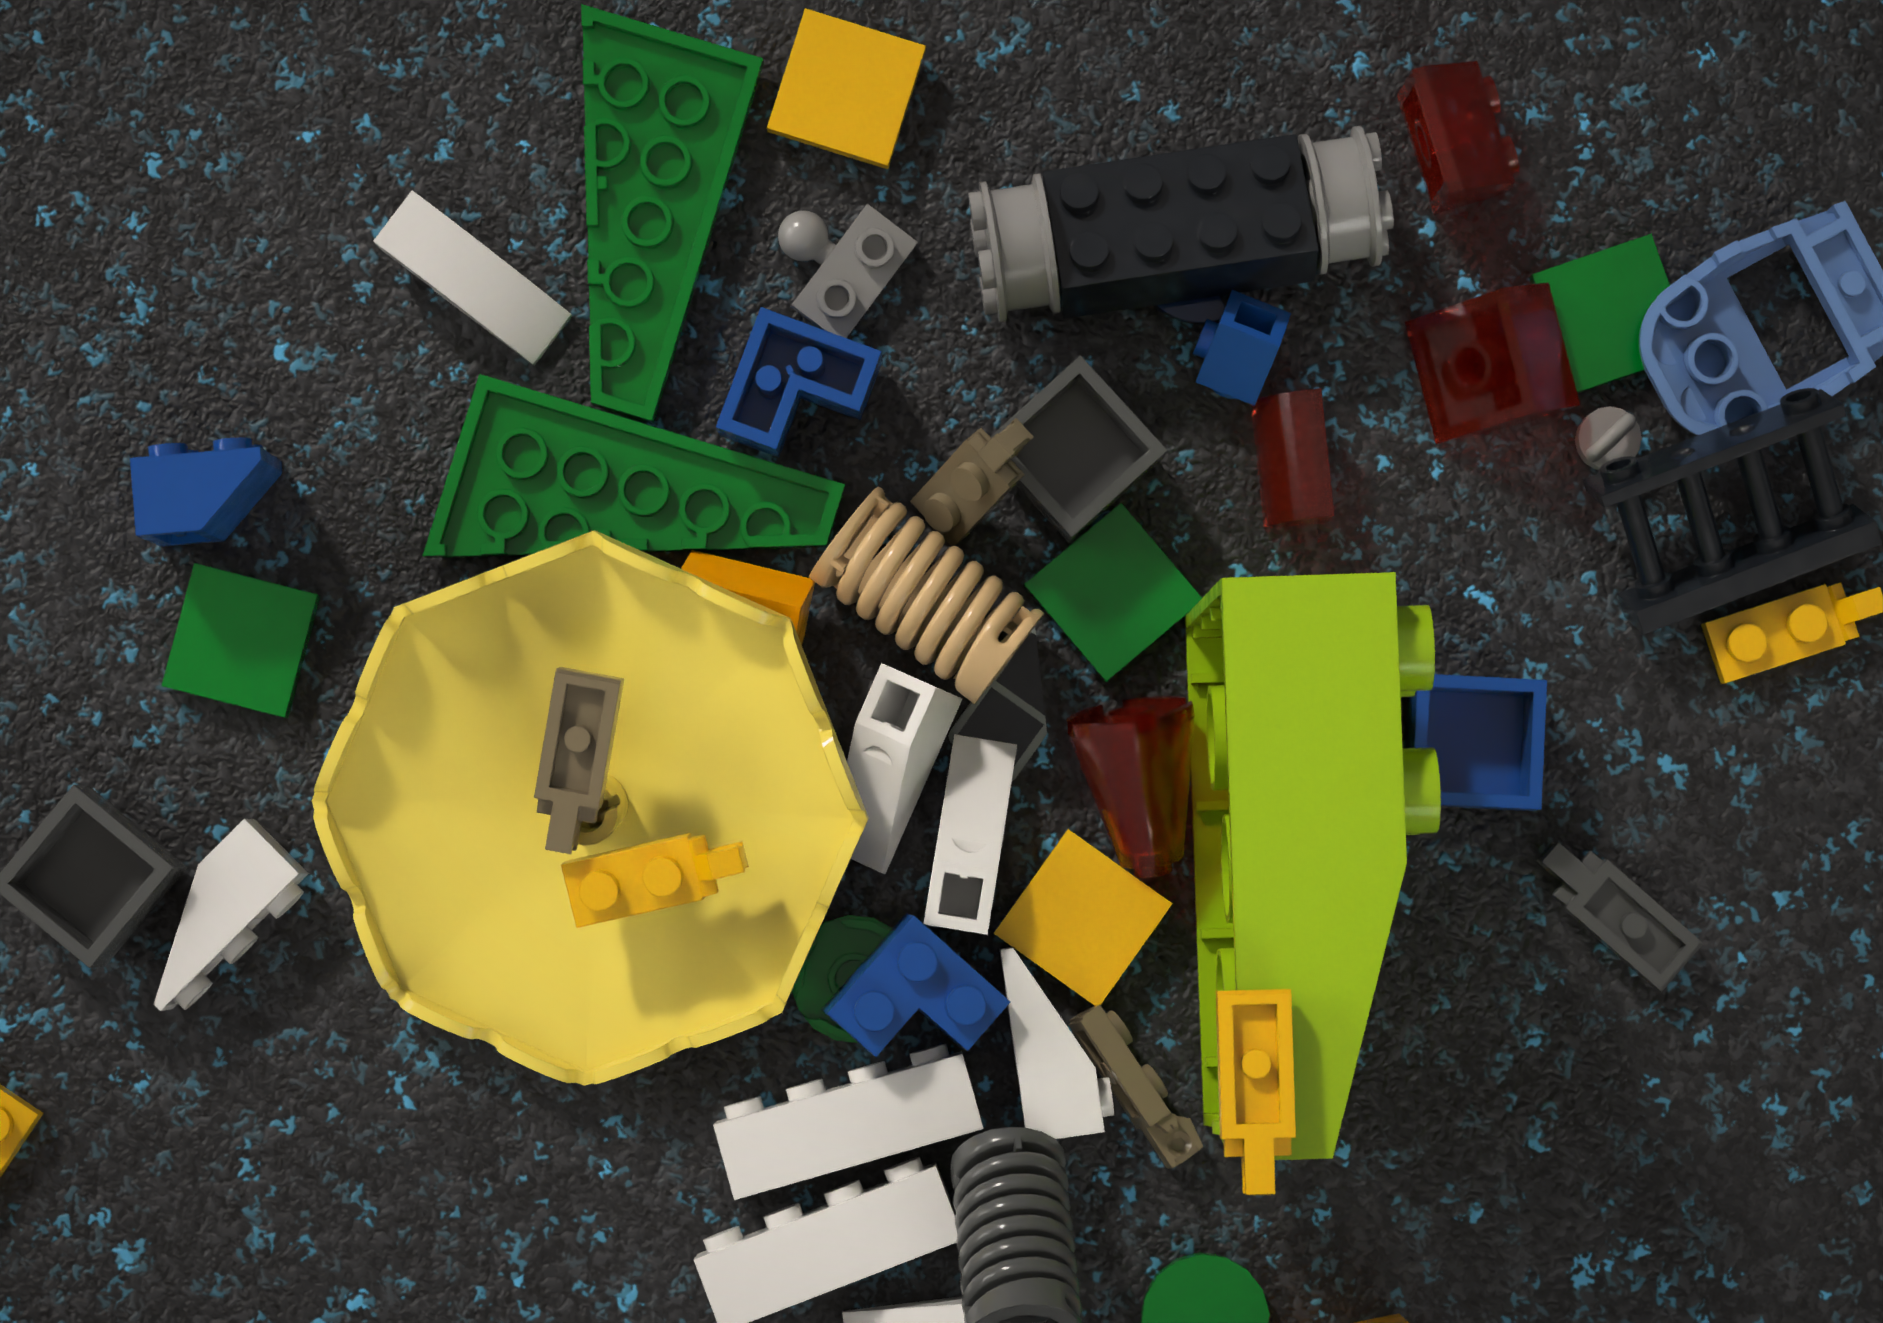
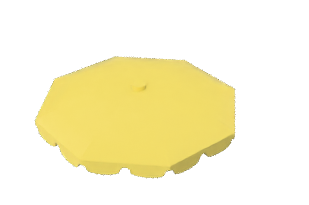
M596 530L394 607L368 657L355 691V700L348 715L342 721L317 778L312 799L314 808L313 819L322 847L340 887L348 893L352 901L355 927L372 971L379 985L388 992L390 998L398 1002L400 1007L406 1012L436 1027L467 1039L486 1041L495 1046L497 1051L505 1057L529 1069L561 1082L577 1083L583 1086L600 1084L660 1062L683 1049L697 1048L758 1026L770 1018L781 1014L869 819L792 619ZM558 667L624 678L603 805L598 811L596 823L582 821L577 850L572 851V854L545 850L551 815L537 813L538 799L534 798L554 677ZM691 833L692 837L705 835L708 848L743 841L749 867L745 868L744 873L716 879L719 889L717 894L706 896L701 901L576 928L561 864L564 861Z

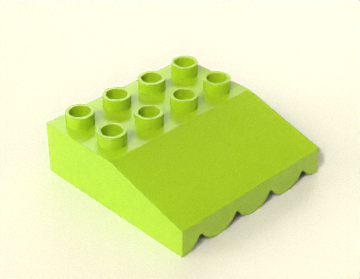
M1396 572L1221 578L1185 616L1203 1125L1212 1127V1134L1220 1135L1216 991L1291 989L1296 1138H1291V1156H1274V1160L1332 1159L1407 865L1406 835L1437 833L1440 825L1441 790L1436 750L1434 747L1403 748L1401 697H1414L1416 691L1432 690L1435 641L1432 613L1429 605L1397 606Z

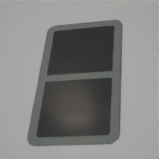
M1034 627L981 698L975 704L970 702L948 735L949 741L952 744L954 734L1017 744L1012 781L1016 779L1047 735L1036 627Z

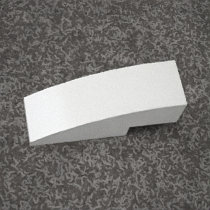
M413 190L373 240L383 252L534 366L572 317L571 313Z

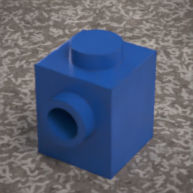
M1232 290L1219 323L1206 319L1193 354L1204 358L1196 383L1211 388L1222 397L1239 399L1255 406L1281 345L1291 313Z

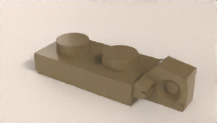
M1017 418L992 438L981 427L961 444L910 502L924 516L927 523L933 529L941 533L951 546H956L970 534L1025 475L1012 460L1034 436Z
M558 667L556 669L534 798L538 799L537 813L551 815L545 850L572 854V851L577 850L582 821L596 823L598 811L603 805L624 678L565 667Z
M1101 1005L1086 1008L1069 1020L1070 1024L1068 1026L1102 1078L1109 1077L1111 1091L1135 1128L1142 1130L1167 1169L1178 1166L1203 1148L1191 1119L1171 1113L1162 1100L1168 1096V1092L1155 1070L1148 1064L1141 1067L1127 1045L1133 1042L1132 1036L1124 1022L1113 1010L1105 1013Z

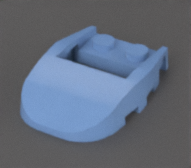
M1846 201L1834 204L1825 212L1799 221L1796 218L1743 240H1736L1715 251L1710 258L1661 292L1648 308L1640 327L1639 352L1645 372L1670 416L1684 429L1695 435H1701L1780 405V399L1795 390L1804 388L1822 389L1833 396L1850 383H1855L1876 367L1874 362L1883 356V270ZM1790 245L1849 356L1786 389L1727 278Z

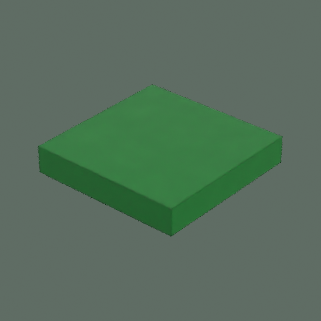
M1652 233L1534 273L1529 277L1570 396L1645 371L1639 352L1641 323L1653 301L1670 286Z
M1122 503L1024 584L1026 590L1105 683L1188 614L1202 599Z
M194 563L161 686L289 718L321 596Z

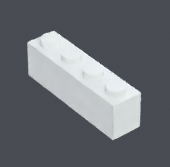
M941 1044L910 1053L912 1065L887 1072L885 1061L848 1071L850 1083L826 1090L823 1079H818L786 1089L789 1101L764 1107L761 1096L725 1106L724 1110L727 1118L716 1121L713 1127L734 1200L984 1129L962 1051L949 1055L947 1044Z
M915 1157L885 1169L884 1173L887 1181L863 1190L860 1180L852 1181L825 1192L824 1197L827 1204L803 1213L800 1204L796 1203L765 1215L763 1218L767 1226L766 1228L743 1236L740 1227L736 1226L705 1238L703 1242L706 1251L698 1253L694 1258V1263L717 1323H749L957 1243L956 1213L937 1163L935 1162L923 1167L920 1157Z

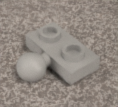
M869 204L863 208L836 245L828 239L827 226L820 216L810 211L793 212L782 221L779 227L778 241L781 249L788 257L794 260H815L821 266L790 307L817 328L847 338L918 242Z

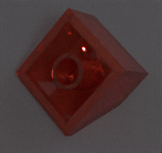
M1478 61L1429 65L1411 70L1398 92L1397 98L1433 214L1435 215L1507 193L1515 183L1513 174L1518 173L1520 167L1518 155L1511 137L1505 136L1501 138L1494 116L1495 113L1501 111V105L1493 78L1490 75L1482 77Z
M1549 283L1504 287L1405 322L1436 444L1527 423L1581 406Z

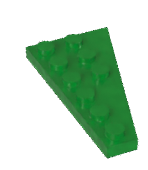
M581 4L585 102L584 146L586 225L588 227L587 268L590 307L591 404L654 424L763 69L764 60L761 57Z
M479 374L423 557L526 556L593 530L642 552L822 548L828 546L844 494L845 484Z

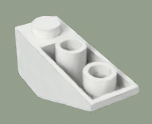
M882 663L855 722L847 763L869 817L851 859L886 874L962 698Z
M954 734L923 924L988 935L1017 744Z
M243 819L198 864L154 1001V1005L160 1011L173 1009L177 1004L184 1010L192 1006L213 984L206 976L223 959L229 964L237 961L258 939V936L252 930L269 913L276 919L282 916L303 895L304 891L298 884L309 873L256 820Z

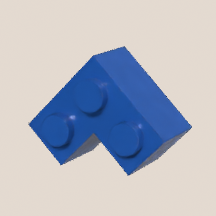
M760 307L716 424V429L719 435L779 458L801 399L861 420L883 362L882 351Z
M905 914L821 1010L864 1049L877 1057L917 1010L955 1044L968 1051L1009 1005L1010 1001L914 915Z

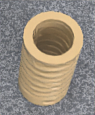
M878 486L867 496L844 524L817 561L809 578L822 588L834 586L837 589L836 596L838 600L844 605H851L857 602L856 612L862 619L870 620L877 617L875 621L877 630L883 635L896 632L895 642L901 649L909 650L916 646L914 655L916 660L922 665H928L936 660L934 671L939 678L947 680L957 672L954 676L956 690L975 704L1013 657L1042 618L1044 612L1040 609L1029 611L1023 606V596L1018 592H1011L984 619L1003 589L1002 580L997 576L987 577L969 597L984 572L983 566L980 563L970 561L948 584L964 559L963 550L957 546L947 548L927 571L945 543L944 536L938 531L929 532L906 558L925 529L924 520L918 516L910 517L886 546L875 556L886 538L907 515L906 507L901 503L890 502L885 497L884 490ZM1002 631L1006 632L1008 635L999 642L998 636Z

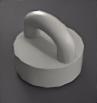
M1611 406L1598 408L1587 415L1577 427L1575 436L1577 453L1584 463L1595 470H1599L1603 464L1616 458L1635 457L1640 450L1642 440L1640 426L1636 422L1635 416L1621 408Z

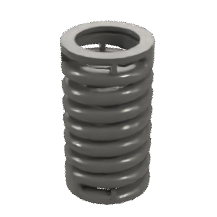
M1022 1127L988 1130L962 1143L952 1155L950 1170L954 1190L953 1205L956 1212V1242L959 1252L958 1266L961 1273L960 1288L963 1295L962 1310L964 1313V1323H1083L1080 1318L1082 1304L1079 1297L1080 1284L1076 1275L1078 1266L1074 1254L1076 1247L1072 1234L1073 1221L1070 1214L1071 1201L1068 1194L1069 1182L1065 1167L1066 1157L1064 1149L1059 1142L1042 1131Z

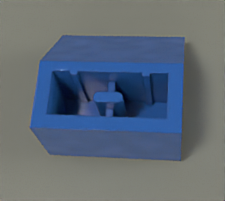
M244 437L214 440L213 451L204 452L188 450V446L185 443H165L148 446L149 456L130 458L136 536L161 547L225 541L281 476L282 461L264 450L262 445H252V438Z

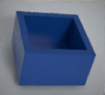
M1434 674L1432 690L1416 691L1414 697H1407L1405 748H1435L1440 774L1441 806L1520 811L1542 810L1547 680Z

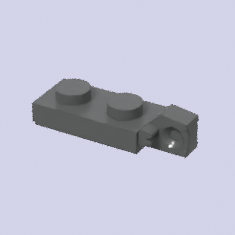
M1553 841L1537 858L1536 862L1561 883L1552 893L1563 904L1561 908L1655 990L1662 992L1703 945L1702 941L1608 859L1601 860L1593 852L1588 851L1580 861L1559 842L1555 844Z

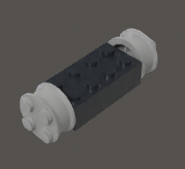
M1354 126L1351 129L1350 137L1311 142L1307 134H1300L1298 138L1297 134L1043 171V182L1040 173L1033 174L1030 185L990 190L986 181L979 182V191L968 193L974 252L975 257H978L981 275L979 279L985 315L997 313L999 322H1006L1008 311L1049 305L1053 314H1059L1061 305L1062 317L1066 319L1227 295L1232 290L1241 293L1314 282L1316 273L1318 275L1326 274L1329 263L1367 258L1372 267L1379 266L1382 256L1389 254L1387 230L1393 229L1394 219L1388 190L1378 191L1375 171L1382 170V155L1378 135L1376 132L1365 134L1362 126Z

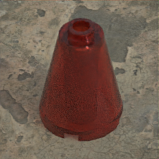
M1180 696L1142 697L1123 700V707L1104 713L1103 704L1073 713L1066 718L1068 736L1120 866L1134 869L1135 876L1139 878L1157 877L1172 872V863L1182 859L1184 856L1195 721L1193 702L1186 703V698Z

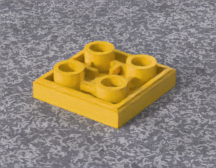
M805 8L767 125V132L888 169L926 52V46Z
M1067 829L999 924L994 934L1096 1006L1101 1005L1173 903Z

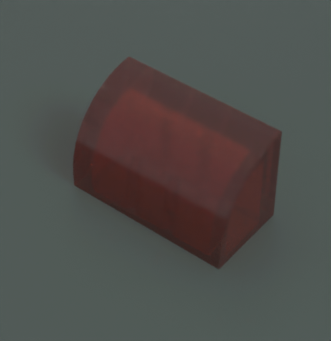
M1322 389L1287 392L1257 399L1255 406H1251L1264 529L1327 523L1335 515Z

